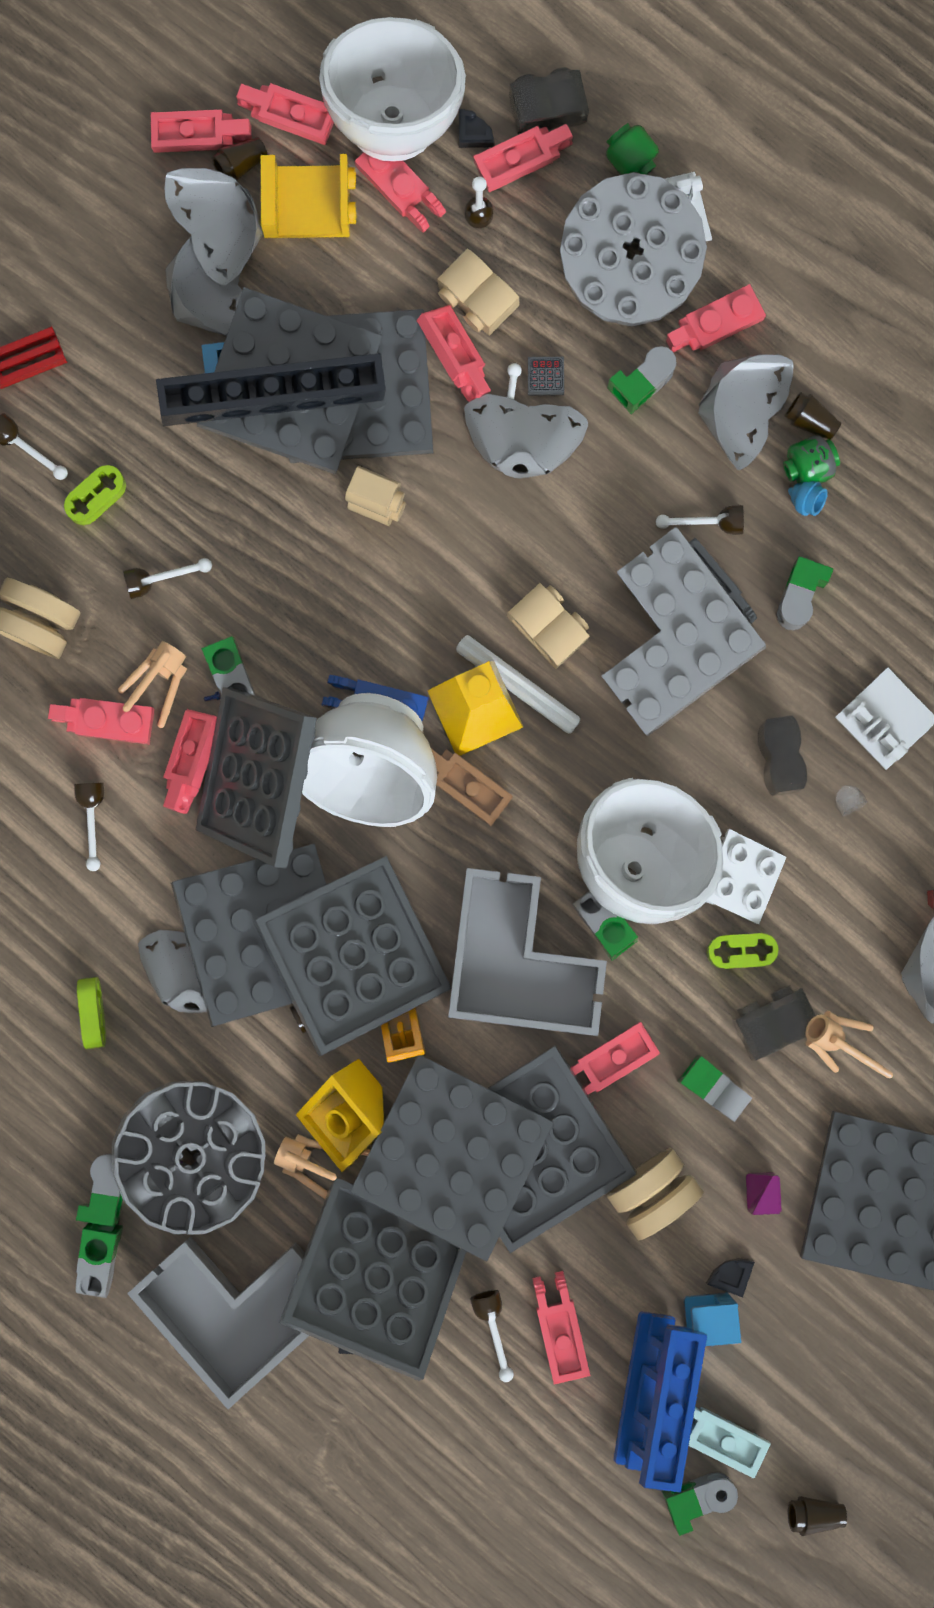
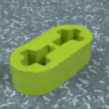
M105 465L97 468L68 494L64 502L66 514L76 524H91L124 494L126 489L125 478L114 466ZM107 476L109 479H112L116 476L114 479L115 489L110 490L106 487L96 494L104 486L101 481L103 477ZM94 496L87 504L89 509L87 514L84 515L81 512L74 514L77 511L74 504L78 500L86 503Z
M764 933L723 935L715 937L710 941L707 947V957L712 965L722 969L763 967L770 965L776 960L779 948L776 940ZM758 939H762L763 944L770 946L771 950L770 953L764 954V960L760 961L757 954H746L745 947H755L758 944ZM724 941L728 948H739L740 955L728 956L727 963H722V958L715 956L714 950L720 948L721 942Z
M99 978L78 979L77 998L84 1048L105 1047L106 1028Z

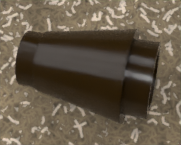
M256 137L219 148L217 150L218 153L212 156V162L216 171L222 172L237 181L261 162V155L268 154L261 139Z
M802 392L796 396L785 414V417L791 420L790 425L819 435L827 440H831L842 424L812 394L807 396Z
M799 1496L797 1500L789 1502L788 1523L792 1532H799L801 1536L845 1528L847 1524V1511L844 1504Z

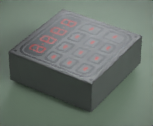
M528 357V396L564 395V357Z

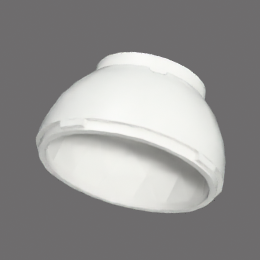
M393 17L365 21L348 29L337 39L333 38L323 53L319 76L324 105L336 127L364 153L382 161H402L415 157L423 152L427 146L439 139L452 124L462 104L466 78L462 59L451 43L440 32L435 30L434 26L417 19ZM381 76L384 79L374 84L372 81L373 78Z
M361 693L346 697L337 708L326 712L316 720L315 738L311 745L308 760V774L304 780L302 794L306 798L335 816L376 827H396L417 820L429 811L435 798L437 784L436 762L429 742L423 734L422 721L410 707L388 696ZM355 752V753L360 754V755H363V756L357 757V756L353 755L352 753Z
M632 777L613 783L611 787L606 788L591 803L580 824L577 838V862L585 884L593 897L604 908L621 918L633 922L659 924L678 920L696 911L713 895L721 880L724 864L723 848L720 839L722 834L713 816H710L693 797L684 791L660 781L633 779ZM647 827L652 830L653 835L643 833L641 829ZM628 867L633 869L637 875L631 874Z

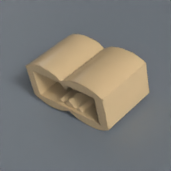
M468 248L437 279L440 289L438 295L452 308L457 306L466 313L464 320L478 333L483 330L490 336L519 306V296L514 290L493 273Z
M357 466L347 488L345 500L348 502V510L390 526L392 520L398 522L406 504L403 501L405 493L400 491V482L364 467Z
M539 583L508 611L507 617L541 655L557 669L589 639L590 636L586 632L589 626L578 613L574 612L570 615L561 604L564 602V599L554 587L549 585L545 588Z

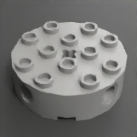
M633 172L606 178L581 195L565 220L560 256L565 281L582 307L605 322L632 327L658 321L683 305L701 277L707 245L702 218L684 192L661 177ZM632 242H636L639 244L638 250L643 252L642 256L635 255L633 260L626 257L627 250L623 246H630Z
M202 1081L170 1082L144 1093L123 1115L112 1141V1175L122 1199L148 1225L172 1234H207L233 1222L254 1200L264 1173L265 1139L255 1115L233 1093ZM185 1148L190 1151L195 1149L197 1151L193 1155L195 1162L192 1165H188L185 1162L180 1164L179 1162L183 1158L182 1151Z

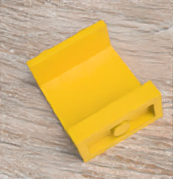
M340 154V165L277 166L275 155H261V227L264 238L350 237V224H356V202H350L349 190L356 189L355 167H349L347 154Z

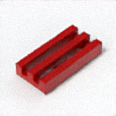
M52 326L0 347V360L49 340L51 341L0 362V389L68 363ZM52 351L56 353L52 357L3 376L2 372L30 362Z

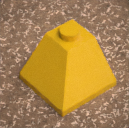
M494 660L479 665L427 690L452 748L459 756L523 728V724Z
M360 1059L333 1074L296 1114L297 1118L341 1172L347 1170L376 1140L378 1135L382 1133L381 1129L384 1124L383 1087Z

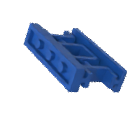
M641 1311L637 1319L613 1460L618 1465H625L627 1469L641 1471L639 1484L644 1488L681 1492L707 1334L693 1331L689 1327L675 1326L676 1320L671 1315Z

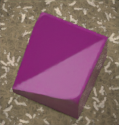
M773 1172L747 1174L748 1212L752 1215L780 1214L782 1212L780 1177Z

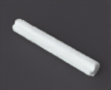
M466 635L461 639L456 648L457 653L476 667L494 660L506 689L564 732L570 734L574 731L580 722L578 715L471 636Z

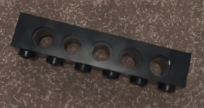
M381 353L156 379L163 427L383 401L386 392Z

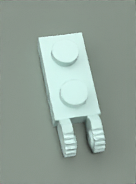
M695 1406L693 1417L695 1421L691 1429L689 1446L755 1478L771 1443L703 1407L699 1409Z

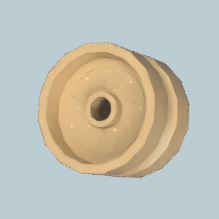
M5 578L0 589V599L16 610L11 611L0 607V635L39 653L60 659L67 642L61 634L57 633L58 630L53 627L62 630L74 629L81 612L41 588L11 578Z
M673 1148L666 1149L635 1169L637 1175L606 1194V1197L618 1213L634 1209L628 1216L626 1224L638 1241L657 1233L690 1209L704 1194V1191L692 1175H685L675 1179L682 1171L684 1163Z

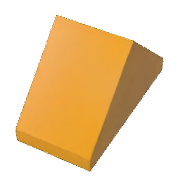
M416 1007L381 1025L388 1063L426 1053Z

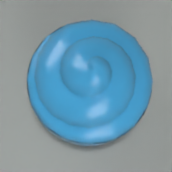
M820 482L797 483L788 489L791 502L795 506L796 511L801 515L807 516L811 514L816 516L825 505L828 492L827 489L822 487Z

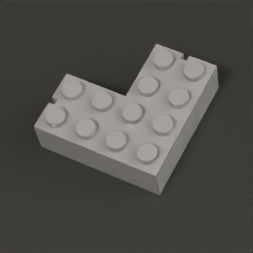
M677 527L650 546L652 555L647 557L642 552L617 571L618 576L660 632L602 675L621 703L631 702V705L626 709L647 736L766 648L764 641Z
M467 868L448 1018L598 1036L602 1002L592 1000L593 994L603 995L607 961L532 952L541 877L507 873L506 882H500V872Z
M190 1236L127 1293L227 1409L232 1407L309 1336L279 1323L305 1252L296 1242L245 1289L239 1292Z

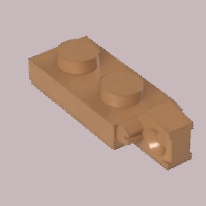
M431 749L437 768L436 786L491 827L513 796L455 752L452 754L446 749L442 755H439Z

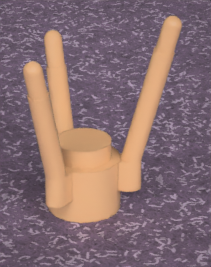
M164 641L160 643L157 650L153 648L147 659L118 688L119 693H124L150 668L149 672L124 704L123 710L128 712L157 674L167 680L170 675H173L158 721V727L163 728L169 716L180 680L187 671V668L182 665L186 656Z
M826 1011L824 1015H817L810 1020L805 1032L807 1038L806 1046L813 1049L833 1072H838L839 1067L826 1051L842 1049L886 1078L890 1079L893 1077L891 1071L845 1042V1033L841 1025L865 1031H872L873 1025L840 1017L830 1011Z
M299 1134L295 1140L285 1137L278 1149L274 1164L283 1168L282 1173L294 1177L316 1194L326 1199L328 1191L301 1173L307 1169L332 1181L337 1179L335 1173L309 1161L312 1151L307 1150V1147L323 1148L316 1140ZM367 1148L361 1155L368 1156L370 1149Z

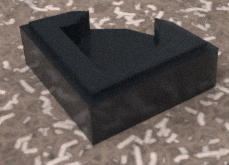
M459 108V148L494 147L495 142L491 127L483 119L476 116L475 112Z
M742 1258L725 1261L712 1271L706 1284L743 1298L755 1261Z

